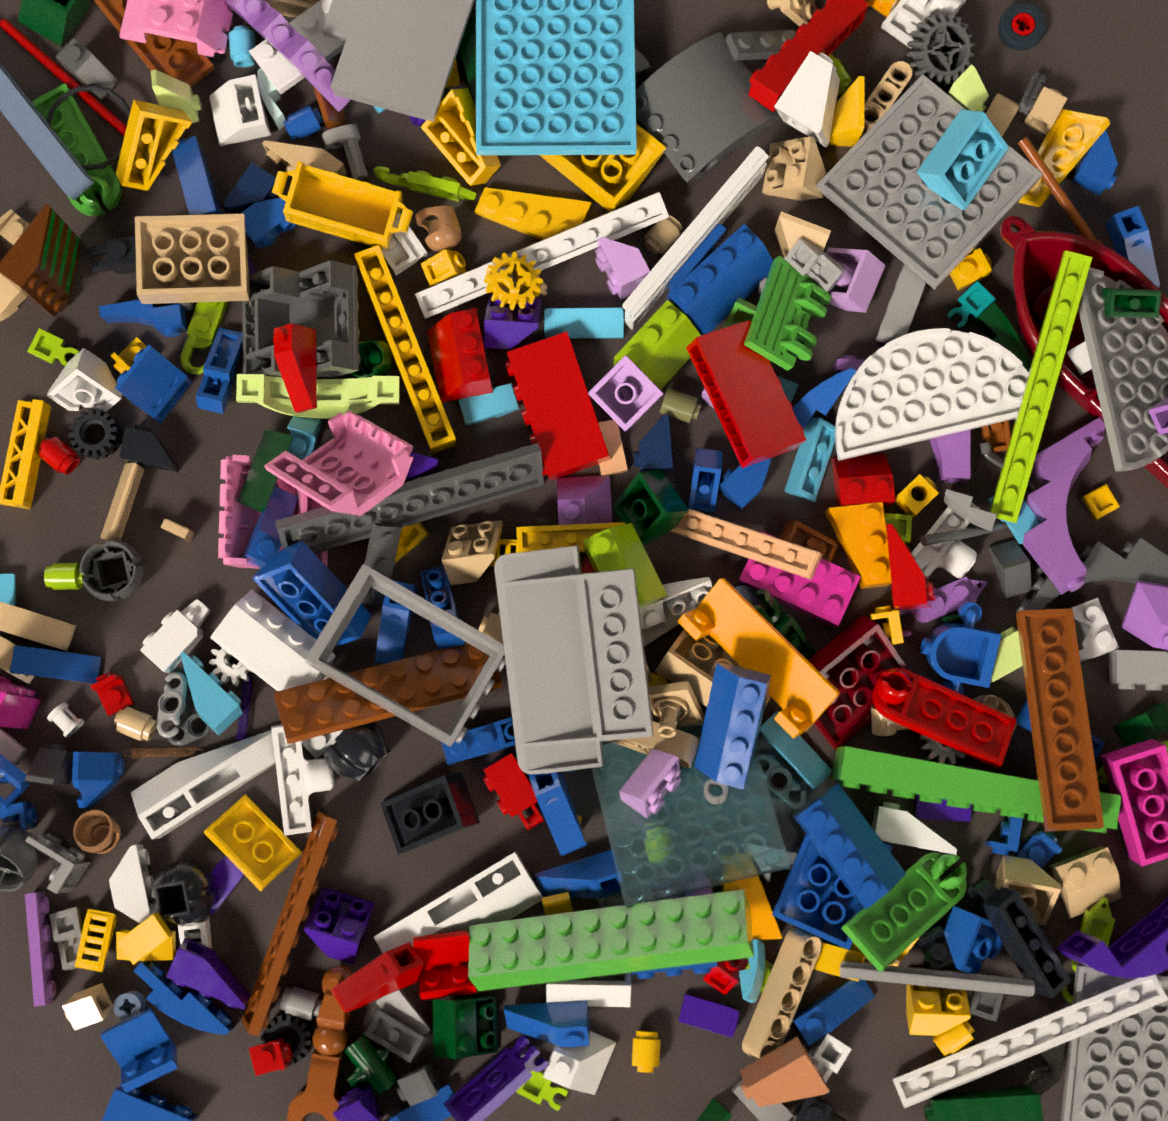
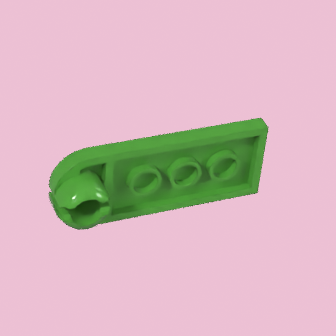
M63 84L33 100L32 103L43 117L47 119L52 105L62 94L70 90L66 84ZM73 95L65 99L54 112L50 126L80 164L93 165L107 161L108 158ZM111 165L104 169L86 171L94 183L76 200H72L69 196L68 198L72 205L84 215H103L105 212L95 193H100L102 202L111 211L121 199L122 185Z
M941 853L926 854L905 872L904 877L886 895L867 909L863 908L842 927V930L879 972L885 969L963 898L967 888V867L965 863H962L943 881L938 878L960 859L959 856Z

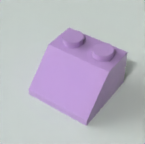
M827 248L826 254L846 269V272L833 289L828 291L831 296L829 304L845 311L866 313L885 265L868 250Z
M627 355L588 392L625 432L630 430L664 394Z

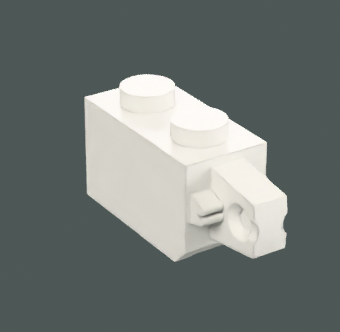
M196 599L183 611L176 610L175 612H170L162 620L161 624L163 626L156 633L152 632L144 639V646L140 651L163 672L171 673L182 661L180 653L184 651L188 655L203 638V630L200 626L211 610Z

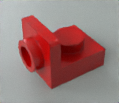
M109 672L96 678L97 683L91 685L92 690L97 692L107 716H113L119 710L135 705L122 675H112Z
M746 958L718 961L717 967H712L711 972L706 973L702 980L726 995L739 982V971L745 970L749 961Z
M284 1038L249 1048L255 1076L276 1070H285L290 1066L289 1061L292 1060L290 1045L285 1044Z

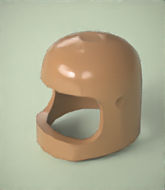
M452 206L425 208L415 215L417 225L424 227L428 231L429 235L426 237L425 242L430 249L441 252L445 249L450 250L460 243L462 231L455 209ZM430 215L438 217L437 220H424Z
M91 810L85 812L77 819L73 835L77 845L83 851L105 854L113 850L119 843L121 828L117 821L105 812Z

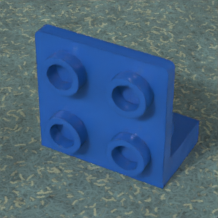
M151 1008L101 1032V1039L121 1067V1086L126 1093L178 1068L177 1047Z

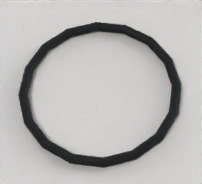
M86 85L75 87L62 94L49 109L46 121L51 125L54 112L60 104L68 97L82 91L96 90L110 94L122 104L128 115V120L131 109L125 99L110 88ZM121 149L114 157L101 164L82 166L86 171L104 169L119 160Z

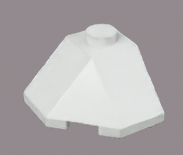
M85 348L67 363L46 395L68 411H79L80 407L94 408L95 411L100 409L106 412L122 398V394L115 389L117 384L107 364Z

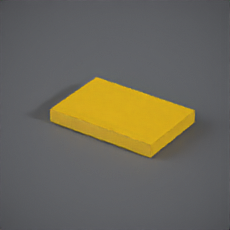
M246 794L204 831V834L260 891L265 889L302 854V851L286 835L284 836V833Z

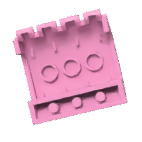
M128 0L119 36L122 39L146 43L148 33L194 42L197 43L198 54L214 57L215 52L225 53L228 35L225 33L230 31L233 13L230 11H233V9L224 0Z
M347 411L345 416L342 413H338L328 420L334 438L303 460L284 451L264 465L267 471L329 510L362 516L404 484L413 457L410 456L413 446L358 414Z
M246 455L226 456V459L221 460L220 479L226 480V484H220V506L225 507V511H219V533L224 534V538H219L218 558L223 559L224 565L261 569L247 562V558H241L261 512L237 502L253 460H249V456ZM279 477L277 478L276 487L298 497L292 516L324 507ZM328 550L316 553L315 555L327 566Z

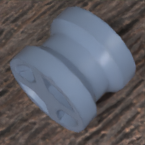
M129 991L120 995L114 1003L115 1015L124 1021L145 1011L147 1005L145 996L138 991Z

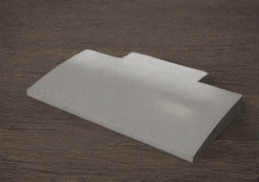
M332 0L322 32L324 36L345 41L330 86L334 95L434 122L475 0Z

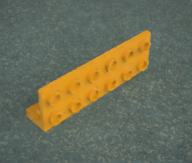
M725 578L718 580L696 609L684 613L677 621L696 641L710 635L742 668L772 675L768 694L783 708L774 720L793 739L807 731L839 695V691Z

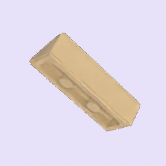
M126 463L124 465L101 539L121 541L144 472V468L136 463Z

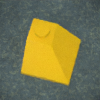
M859 76L836 102L830 140L827 146H854L859 141L864 129V76Z

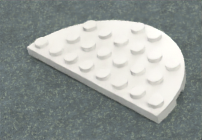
M947 328L927 329L896 338L865 360L853 375L843 393L835 426L838 461L1016 419L1029 372L1023 367V363L1009 350L984 336L972 332L965 333Z

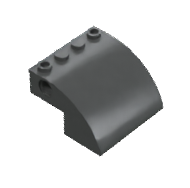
M721 32L700 40L676 55L635 90L636 117L649 134L666 147L664 154L686 183L698 182L703 179L734 149H746L780 118L777 110L773 113L748 95L751 87L749 80L753 72L744 60H734L726 43V37Z
M330 260L301 272L272 266L249 275L250 301H242L243 374H264L265 376L282 377L274 357V329L291 323L316 329L317 379H329L359 371L358 339L360 331L358 328L359 303L357 302V287L359 279L357 276V266Z

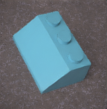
M960 110L920 166L917 174L931 191L958 208L966 210L1009 147L984 112Z

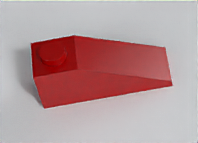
M293 323L275 328L273 337L274 357L294 411L301 413L316 409V329Z

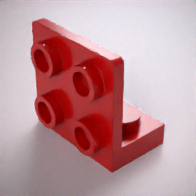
M467 930L413 938L414 949L424 963L419 975L421 1000L477 993L476 987L468 978L470 939Z

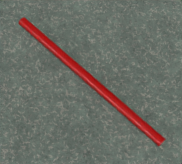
M7 19L0 21L1 29L61 82L66 84L69 89L82 86ZM82 91L76 93L78 97L121 135L125 136L127 125L90 92Z

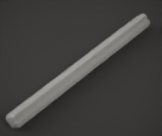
M842 961L839 968L840 977L1030 997L1034 996L1035 982L1032 979L888 965L879 972L871 963Z

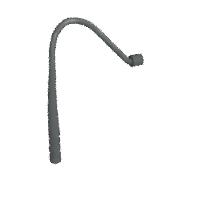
M991 442L981 443V454H984L986 459L1002 468L1003 463L990 455L992 453ZM1029 480L1027 486L1032 492L1036 491V487ZM1005 522L994 525L992 531L979 527L922 535L921 544L927 546L975 537L1008 528Z

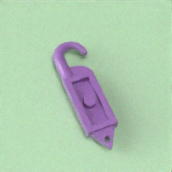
M967 577L961 578L935 589L936 601H931L932 608L899 610V616L911 612L917 621L927 623L958 610L959 606L965 601L976 602V598L987 582L970 580ZM902 631L903 637L910 636L911 631Z

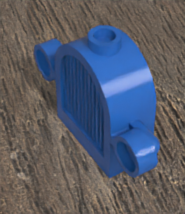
M965 601L958 608V616L964 622L963 624L946 623L938 626L930 633L928 638H923L920 649L921 654H925L930 667L943 678L948 679L941 685L962 695L964 690L961 683L989 688L1001 639V634L995 630L975 627V623L982 616V610L973 601Z

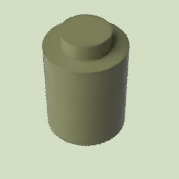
M668 388L660 413L690 423L691 418L697 420L701 404L697 403V397Z

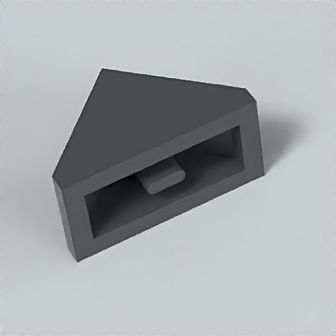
M1016 540L989 547L1004 597L1009 598L1032 591L1030 561Z

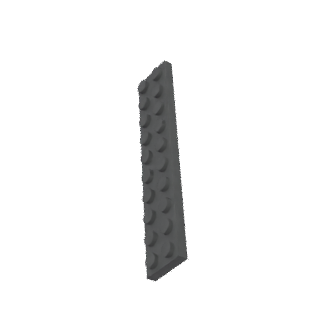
M538 443L523 446L513 451L497 454L493 457L473 461L466 465L446 469L439 473L405 482L390 496L383 499L362 516L331 511L324 506L277 520L275 524L282 548L284 549L303 541L316 554L369 538L373 523L397 524L403 528L544 485V478L542 475L541 449Z

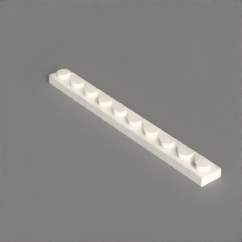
M657 192L515 252L517 253V258L520 259L524 254L527 255L526 262L528 263L534 260L535 265L533 269L544 270L596 248L598 239L601 237L616 240L664 220L669 215L660 192ZM492 261L415 293L425 319L486 294L485 290L488 284L484 283V278L487 274V267L492 265Z
M1156 975L1137 978L893 1079L903 1106L907 1108L1167 1001V996Z

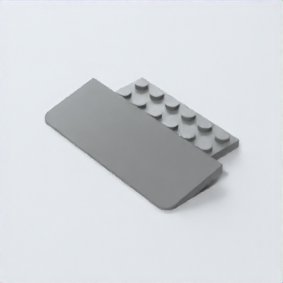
M579 545L510 553L500 556L495 562L494 570L517 760L520 769L527 774H543L603 767L602 741L652 737L654 730L635 568L582 574Z

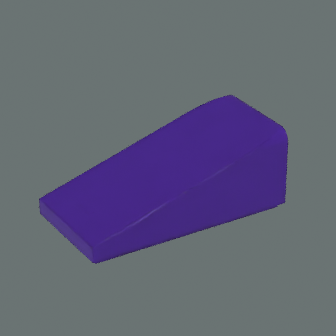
M226 855L211 872L215 879L212 888L217 889L215 902L209 911L211 914H214L246 877Z
M685 994L678 1022L733 1038L740 1010L737 1007Z

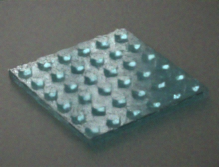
M703 725L676 729L700 739ZM616 743L602 745L604 765L603 767L592 768L625 907L637 903L658 901L790 868L757 749H755L749 780L745 788L740 789L728 786V798L719 805L711 804L705 799L704 786L711 778L694 767L696 753L690 768L680 766L679 778H681V782L673 792L668 791L663 798L664 804L656 814L652 812L648 818H645L621 800L619 791L646 758L647 754ZM717 786L710 789V793L715 797L720 796L723 792Z

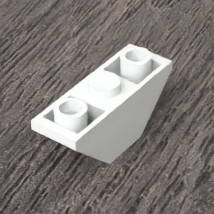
M143 844L129 847L109 879L114 907L140 924L156 913L153 906L155 900L151 897L154 878L149 876L147 865L150 864L148 850L143 848Z

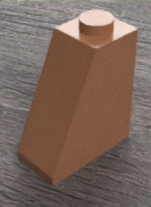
M798 1037L739 1070L744 1081L740 1083L742 1091L747 1099L752 1097L758 1107L825 1095L830 1092L822 1074Z

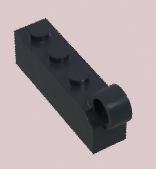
M984 877L978 879L968 888V893L972 900L985 910V915L1023 978L1032 979L1035 982L1036 994L1053 998L1071 982L1018 890L1001 887L998 890L991 881Z

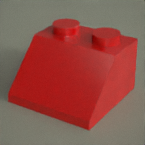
M885 453L861 455L838 461V457H832L837 507L883 502V507L891 506L895 502L893 474Z

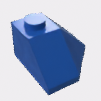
M73 752L72 782L74 788H78L81 792V796L77 798L79 808H92L120 781V777L125 771V761L121 759V753Z
M953 906L951 913L947 917V925L944 930L952 958L957 969L977 974L982 969V962L987 958L993 960L1000 953L1003 943L988 919Z

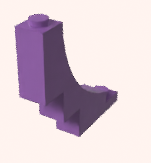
M1100 417L1038 453L1032 467V473L1043 487L1028 495L1027 505L1041 524L1024 533L1023 545L1061 594L1068 590L1073 592L1079 589L1084 584L1087 569L1079 559L1069 536L1066 521V504L1075 480L1090 461L1091 447L1096 446L1103 440L1105 423Z

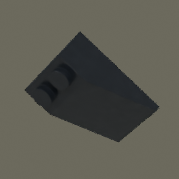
M462 772L441 776L380 803L398 855L480 823Z

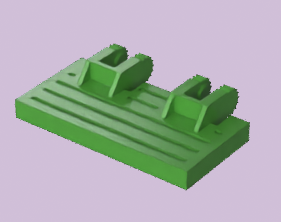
M781 256L776 257L770 268L744 345L787 371L794 367L796 358L804 361L810 360L813 352L809 348L815 347L817 338L808 332L806 328L811 315L816 318L826 316L827 309L824 305L830 303V294L820 288L821 286L809 275L802 276Z

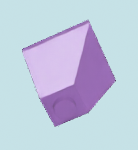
M610 476L557 478L559 525L612 523Z
M1137 580L1121 626L1150 646L1168 650V585Z

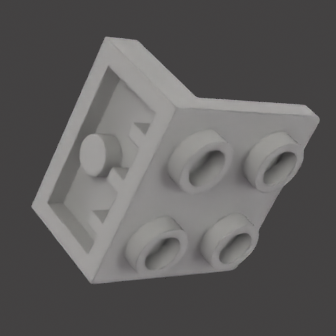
M40 833L39 835H31L25 840L62 863L61 866L58 865L52 871L49 877L51 882L47 889L55 894L73 891L91 863L84 859L85 854L74 847L68 849L61 845L62 840L51 833L47 835Z

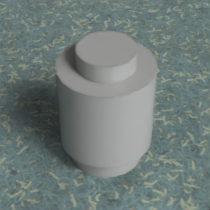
M296 986L293 989L286 987L280 1003V1009L285 1010L286 1014L312 1021L314 1016H318L323 1000H319V993Z

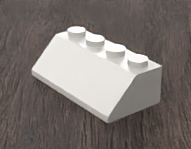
M250 590L233 606L211 635L212 640L277 691L316 682L325 676V674L305 664V659L317 640L254 590ZM331 652L326 662L332 665L336 655Z

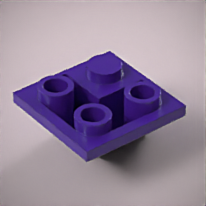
M489 294L484 322V348L512 349L535 331L539 324L542 297H535L532 305L526 301L524 309H521L516 304L514 310H511L510 304L506 303L502 308L500 307L501 300L492 301L493 294Z
M322 887L304 931L327 957L354 965L363 944L375 903Z

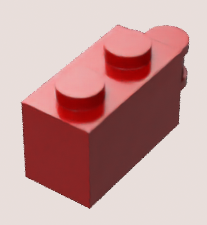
M513 753L484 769L486 776L483 777V780L490 792L496 790L500 797L496 802L504 815L509 813L512 818L518 814L527 830L544 821L535 805L538 801L533 787L525 773L520 769ZM531 806L535 814L525 818L522 811Z

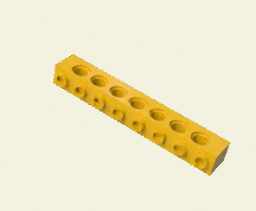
M377 245L355 253L354 256L431 454L434 455L457 446L456 438L380 246Z

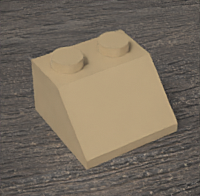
M1098 846L1048 866L1053 879L1061 885L1059 894L1069 918L1083 914L1085 910H1090L1102 897H1106L1108 903L1121 899L1119 873L1108 847Z

